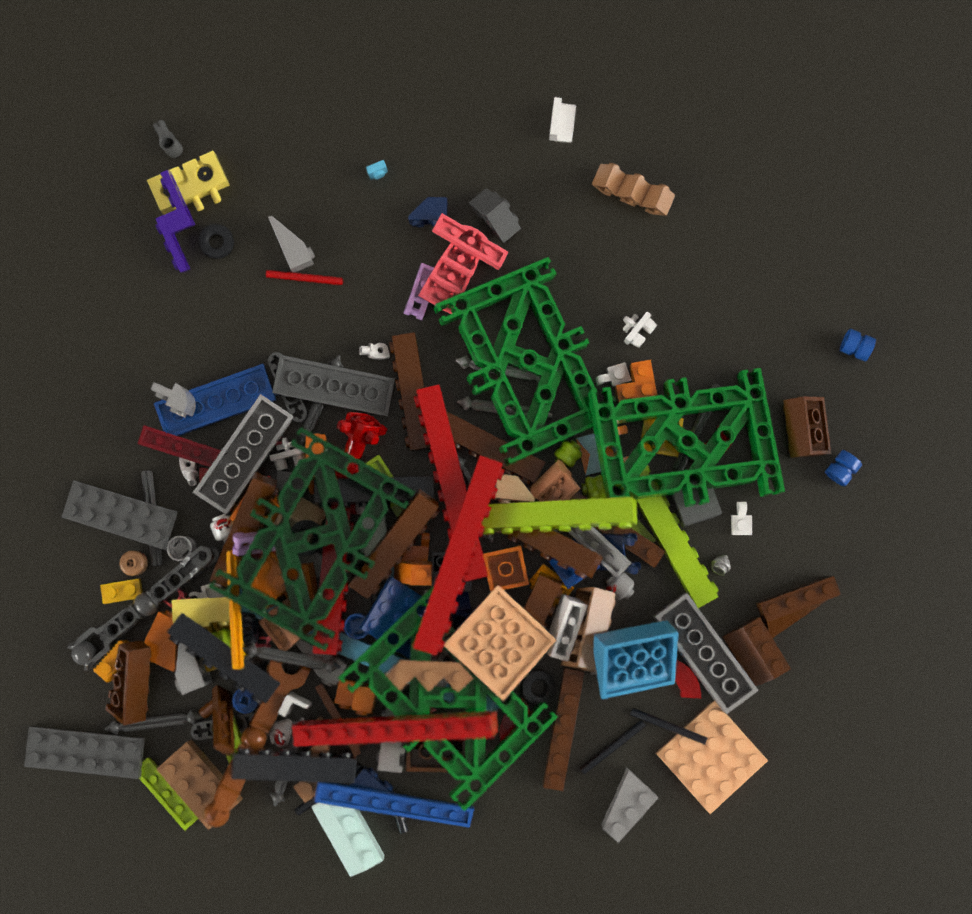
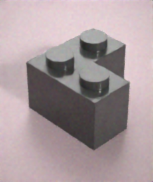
M486 188L469 202L476 215L487 223L494 236L503 243L521 229L517 223L519 221L518 217L509 210L510 204L504 197L501 199L495 191L492 193Z

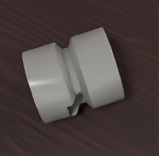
M175 536L168 542L167 553L173 560L183 561L198 548V544L191 537Z

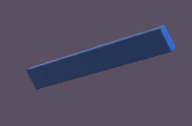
M318 782L314 797L315 803L470 828L474 812L473 806H470L464 812L456 803L330 782Z

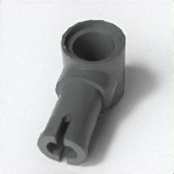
M163 120L157 121L160 126L155 123L153 127L160 137V147L169 157H179L183 152L182 145L177 141L173 133L169 132Z

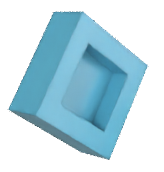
M384 160L366 167L370 179H380L388 172Z

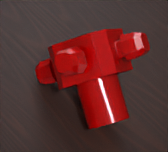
M348 412L346 420H341L337 424V428L348 436L344 452L356 459H361L366 444H378L379 436H383L387 432V428L383 424H380L373 416L366 413Z

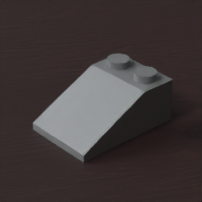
M180 643L178 647L175 674L177 680H175L177 690L181 691L183 695L211 684L213 681L210 673L206 672L204 664L201 663L202 658L199 655H196L194 658L185 651L187 647Z

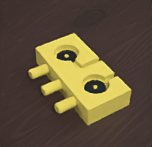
M214 151L199 156V161L195 158L182 164L183 170L178 166L169 170L174 176L186 205L193 202L197 211L204 209L200 199L211 194L214 203L221 202L218 190L230 185ZM159 174L148 179L147 182L160 211L165 215L176 210V207H172L168 199L170 196L169 191L163 188L160 181L162 176Z

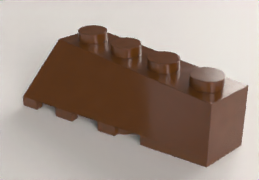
M827 576L756 602V606L771 637L774 638L821 604L841 595L834 576Z
M141 640L119 644L115 661L117 672L112 675L114 687L112 690H109L108 697L111 698L109 704H106L105 710L123 725L146 721V713L148 711L147 695L149 694L148 678L150 676L149 663L152 652L151 647Z

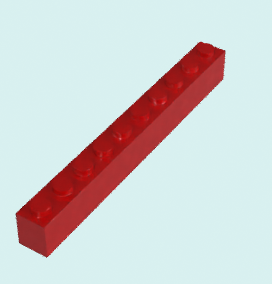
M438 384L417 389L416 396L413 397L416 408L420 407L421 414L418 415L420 425L424 426L426 433L423 434L425 445L430 446L431 452L428 453L430 464L434 463L436 471H433L435 483L439 482L440 490L437 492L439 501L444 502L445 509L442 512L444 520L449 521L450 528L447 529L450 540L467 491L440 385ZM478 536L475 542L478 548L475 557L471 556L468 563L472 564L468 576L464 574V583L488 576Z
M481 455L479 457L413 648L436 655L437 652H442L445 643L442 637L444 632H449L452 622L448 620L450 614H455L458 602H455L457 594L461 595L465 583L462 580L464 574L468 576L472 564L468 562L471 556L475 557L478 548L475 542L477 536L482 537L485 528L482 525L484 517L487 519L492 508L488 506L490 499H495L498 488L495 487L497 480L501 481L505 471L501 469L503 463Z
M350 463L347 466V471L350 474H356L359 470L358 465L355 463ZM335 471L337 479L348 478L342 475L341 473ZM331 505L330 509H336L338 505ZM356 505L345 508L351 531L354 528V522H351L352 514L356 513ZM334 543L323 546L319 588L337 558ZM345 553L342 560L344 563L350 564L351 561H348V553ZM349 580L327 618L317 621L335 631V635L333 638H329V634L318 630L314 638L323 644L328 643L329 645L326 651L313 645V654L338 656L339 652H342L343 640H340V633L344 632L345 620H342V613L346 612L347 608L344 592H348ZM326 588L323 590L322 595L325 599H331L334 596V591Z
M496 711L306 720L292 726L294 746L489 738L498 732Z

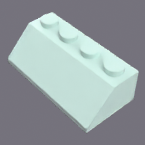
M316 803L312 806L315 815L349 876L364 872L383 861L385 855L360 810Z

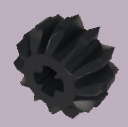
M241 613L243 646L251 645V642L256 644L260 633L258 619L254 613Z

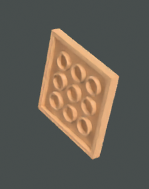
M497 585L444 643V647L501 700H504L557 640Z
M714 700L684 727L708 737L705 745L676 734L656 752L659 758L709 814L718 808L768 761Z

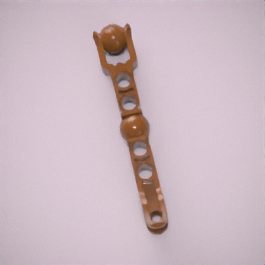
M269 661L266 667L267 674L281 684L266 704L262 702L258 705L249 723L251 726L243 731L241 736L242 744L239 743L236 750L239 747L250 748V751H258L259 748L264 747L267 740L266 733L269 734L286 695L291 690L304 685L311 668L299 666L294 674L289 675L283 671L282 662ZM232 759L217 786L213 801L204 809V820L211 827H221L227 822L230 815L229 809L238 798L246 781L231 778Z

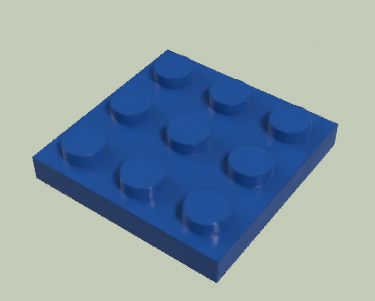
M389 577L359 628L378 639L422 596L393 577ZM420 605L417 608V614L423 617L426 607ZM395 633L389 634L387 638L388 643L391 645L396 644L398 636ZM411 637L396 650L407 658L411 656Z

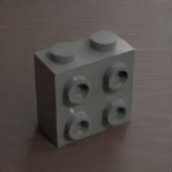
M692 478L690 483L696 485V479ZM707 487L709 502L705 505H699L698 491L696 489L693 490V501L695 500L696 504L692 507H685L682 488L676 494L671 495L682 528L722 514L714 489Z

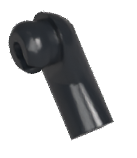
M394 815L399 834L408 832L407 817Z

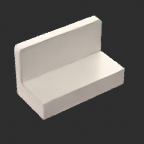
M554 97L549 140L571 143L576 106L562 104V98Z
M291 692L286 695L278 714L285 717L291 713L295 704L308 709L312 706L313 702Z

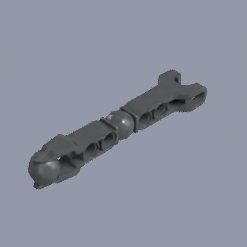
M214 546L197 548L177 567L154 584L150 590L138 594L133 604L128 605L129 608L120 611L104 625L89 628L76 641L68 645L67 649H72L71 656L73 661L78 665L84 666V671L90 670L104 656H107V653H110V650H112V647H115V643L119 638L137 625L141 619L153 615L157 611L158 605L163 604L162 601L171 598L184 586L216 564L220 555L219 549ZM175 575H178L180 577V583L178 585H176L173 582V577ZM160 587H162L165 590V594L163 597H160L158 595V589ZM129 611L134 615L132 622L127 618ZM113 624L118 626L117 634L112 631ZM94 634H99L100 640L104 641L105 647L98 654L95 645L86 641Z

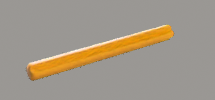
M233 550L227 551V572L239 578L237 573V567L239 566L238 556L233 554ZM237 584L231 588V592L236 596L240 595V585ZM229 599L232 668L239 670L244 667L241 605Z

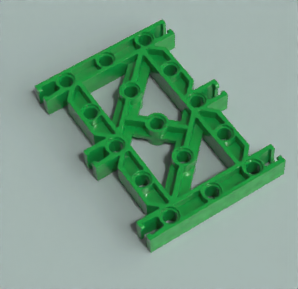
M549 257L439 302L434 307L436 314L443 309L451 308L452 314L446 317L444 315L439 319L441 326L461 319L458 329L475 366L482 368L469 374L466 380L470 385L472 380L483 377L485 382L479 388L477 385L473 386V395L476 396L489 389H494L491 400L508 436L516 438V440L502 445L499 451L502 454L508 452L507 449L516 447L519 453L518 456L512 459L511 457L504 459L506 466L593 428L588 393L591 389L596 388L581 356L574 354V352L586 348L589 340L588 338L584 339V341H580L576 345L572 343L571 337L584 333L582 326L562 333L565 326L564 320L548 287L542 285L553 280L557 273L552 268L550 273L540 275L538 270L542 267L545 270L549 268L548 265L551 262ZM525 274H531L534 280H528ZM491 289H498L500 294L494 295L491 292ZM512 297L494 347H492L476 312ZM456 303L464 304L465 309H458ZM529 306L551 349L548 358L537 354L534 350H526L515 345ZM542 308H547L550 311V315H545L542 312ZM507 323H513L516 329H509ZM472 338H479L481 340V344H474ZM558 343H564L566 350L560 349ZM524 357H529L532 360V364H526ZM508 364L518 367L523 372H530L541 376L526 417L505 375ZM489 372L496 373L498 379H490ZM563 374L580 411L544 427ZM575 377H580L583 381V384H577L575 382ZM540 392H546L549 397L548 400L542 399ZM615 395L612 396L613 403H614V402L617 401V399H616ZM511 407L514 410V415H508L505 412V408ZM600 410L599 415L602 418H607L606 412ZM557 427H562L565 430V435L558 434ZM522 442L529 443L530 451H525L522 448Z
M761 368L753 369L750 373L753 385L749 384L748 370H742L737 374L739 386L697 390L690 397L686 377L680 378L677 382L674 379H668L663 384L665 397L657 395L621 400L616 407L613 405L610 387L602 388L601 395H604L603 404H598L596 397L597 389H591L588 393V400L605 498L633 497L637 500L673 495L682 488L685 507H692L696 504L695 500L693 501L692 491L695 489L699 494V505H705L709 502L707 487L716 489L745 485L754 482L756 479L760 497L769 494L778 495L785 492ZM672 383L679 387V394H674ZM750 391L756 394V398L750 395ZM713 396L719 398V403L713 401ZM675 401H680L682 408H678ZM637 406H642L645 409V413L639 412ZM731 409L712 434L707 444L701 442L694 432L687 431L677 424L683 415ZM599 411H605L607 418H602L599 415ZM656 419L624 463L617 424ZM746 423L753 461L716 466ZM758 428L763 431L764 436L758 434ZM720 433L726 436L727 441H723L720 438ZM682 438L689 441V446L683 444ZM665 440L671 443L677 452L685 454L694 460L688 470L640 476ZM644 443H648L652 451H647L644 448ZM606 448L612 449L614 452L613 457L606 454ZM765 466L770 468L771 474L766 473ZM728 471L733 473V480L727 476ZM690 476L696 479V485L690 483ZM769 479L772 480L774 491L769 490ZM652 481L658 484V490H654L651 487ZM613 487H618L620 489L619 496L613 493Z
M432 586L363 652L338 679L344 684L346 682L344 677L355 670L360 678L352 687L349 684L346 686L353 693L369 678L368 688L395 716L430 714V707L466 708V712L486 711V695L501 709L516 727L486 757V738L465 739V759L447 740H424V747L455 779H462L449 793V796L456 802L458 800L456 796L464 789H467L470 793L463 803L460 801L457 803L465 812L558 717L552 711L543 722H540L536 717L548 706L544 702H540L528 714V707L513 691L509 694V700L506 703H501L500 698L444 646L443 649L455 662L460 663L473 679L466 684V687L456 692L452 687H433L428 691L414 677L410 680L409 700L379 667L410 637V661H431L430 653L413 648L423 619V617L417 614V608L420 605H424L427 608L428 603H426V599L433 591L434 586ZM451 626L448 633L444 632L443 641L446 635L454 634L455 630ZM391 633H395L398 636V642L394 645L389 644L387 641L388 635ZM367 662L369 664L368 671L360 673L358 671L359 663ZM389 691H394L397 695L396 700L393 702L386 700V694ZM446 692L453 694V699L449 703H445L443 700V695ZM534 721L536 729L533 732H529L527 726L530 722ZM410 741L408 745L405 744L403 747L409 752L419 741ZM445 750H450L452 752L451 758L447 761L443 760L442 753ZM506 750L508 752L507 759L500 761L499 753ZM475 779L479 780V787L475 790L470 789V782Z

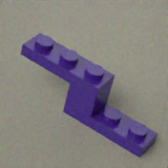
M166 170L160 173L162 176L160 181L165 190L168 189L170 194L168 199L172 207H176V210L156 218L157 224L155 226L159 234H163L165 238L164 246L168 253L171 252L174 258L172 260L173 266L180 273H184L191 269L175 234L194 226L195 223L172 172Z

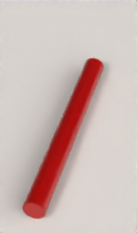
M273 270L266 271V278L334 285L343 284V278Z

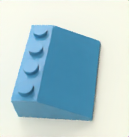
M667 620L594 635V659L602 699L675 684L678 631Z

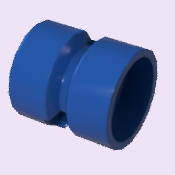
M850 328L842 340L840 352L847 355L854 354L855 358L866 362L874 349L876 339L866 334L861 336L860 332Z
M841 450L835 458L836 463H831L825 470V473L834 482L846 487L852 479L851 474H856L862 467V463L851 453Z
M356 613L346 619L344 630L350 638L359 640L368 635V633L359 628L367 615Z
M237 690L232 698L233 707L238 712L244 714L254 711L259 704L251 698L253 694L247 690L244 693Z

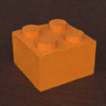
M521 546L483 554L490 592L497 585L503 590L529 585Z
M271 551L251 586L279 600L287 590L278 558ZM290 569L287 571L289 579L295 580L297 578ZM274 604L268 605L267 609L273 607Z

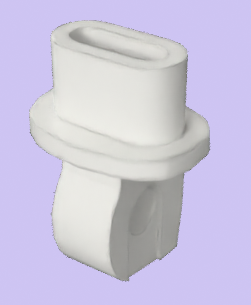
M369 343L368 346H361L359 348V355H367L371 359L383 360L390 358L388 346L384 343H377L375 345Z
M179 457L181 472L184 478L187 479L189 486L197 485L198 471L196 470V462Z

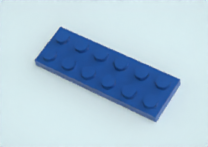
M260 364L189 390L196 402L193 417L186 415L184 418L171 412V407L165 405L167 402L165 400L155 402L154 406L163 432L180 436L249 411L260 394L272 402L277 401L275 394L272 393L273 388L264 364Z

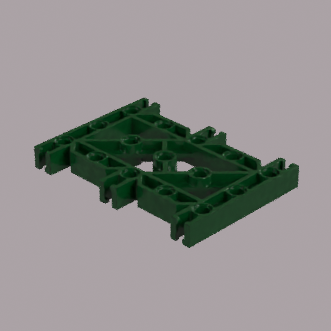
M300 427L297 434L303 433L312 439V442L308 448L296 444L298 441L296 439L290 445L309 455V457L299 459L278 496L280 508L259 498L257 505L264 504L272 510L266 519L257 515V510H252L250 516L269 527L257 532L237 567L239 578L220 568L215 576L219 577L222 575L231 583L227 589L215 585L217 581L213 579L209 588L326 651L329 644L321 643L314 636L320 630L329 634V638H333L335 631L317 621L327 618L347 583L348 578L345 570H349L366 580L369 572L365 571L363 574L355 569L354 565L358 559L368 562L369 568L372 569L375 561L357 552V550L367 547L386 514L388 508L385 499L406 509L409 502L401 503L394 498V494L397 492V489H401L409 493L407 497L411 498L415 491ZM320 443L323 445L324 450L321 454L313 453L312 446L314 444ZM350 463L358 465L359 470L356 474H350L347 471V466ZM335 471L374 492L352 531ZM315 475L328 524L292 534L289 519ZM295 478L303 480L304 484L301 489L296 490L292 487V481ZM388 482L393 485L392 493L386 494L383 492L382 486L384 483ZM330 498L338 500L339 505L336 509H330L327 506V501ZM275 513H280L283 516V522L280 525L272 522V516ZM367 517L374 521L373 527L370 529H365L362 525L363 520ZM310 533L318 535L319 541L316 544L308 543L307 536ZM334 543L337 558L311 602L298 553ZM273 547H275L291 607L251 586ZM254 549L262 551L263 556L260 560L252 558L251 553ZM345 553L353 554L354 560L352 563L346 564L343 562L342 557ZM294 568L298 571L299 576L295 580L288 578L287 571ZM237 584L242 587L241 595L236 596L231 592L233 585ZM324 589H332L334 596L331 599H325L322 595ZM270 604L276 605L278 613L270 615L267 612V606ZM305 624H311L314 627V631L311 634L307 635L302 631V627Z

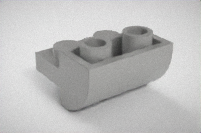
M155 382L153 383L151 390L156 392V397L167 401L165 405L171 407V412L184 418L186 415L193 417L196 402L189 390L175 383L172 390Z

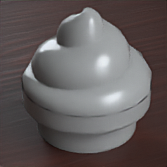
M727 555L718 556L711 562L712 571L718 575L724 576L731 569Z

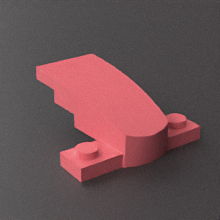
M442 213L432 232L451 243L435 265L418 296L435 305L465 292L479 259L499 270L508 251L489 241L478 229L461 225ZM451 308L443 309L447 313L452 314Z

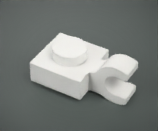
M625 362L608 367L606 369L608 374L595 378L597 386L611 382L612 387L631 381Z
M737 502V515H731V535H752V515H746L747 502Z

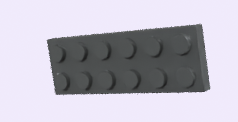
M280 355L272 393L387 417L395 378Z
M73 480L62 518L166 550L178 512Z
M30 726L28 729L24 767L139 779L141 778L145 738Z

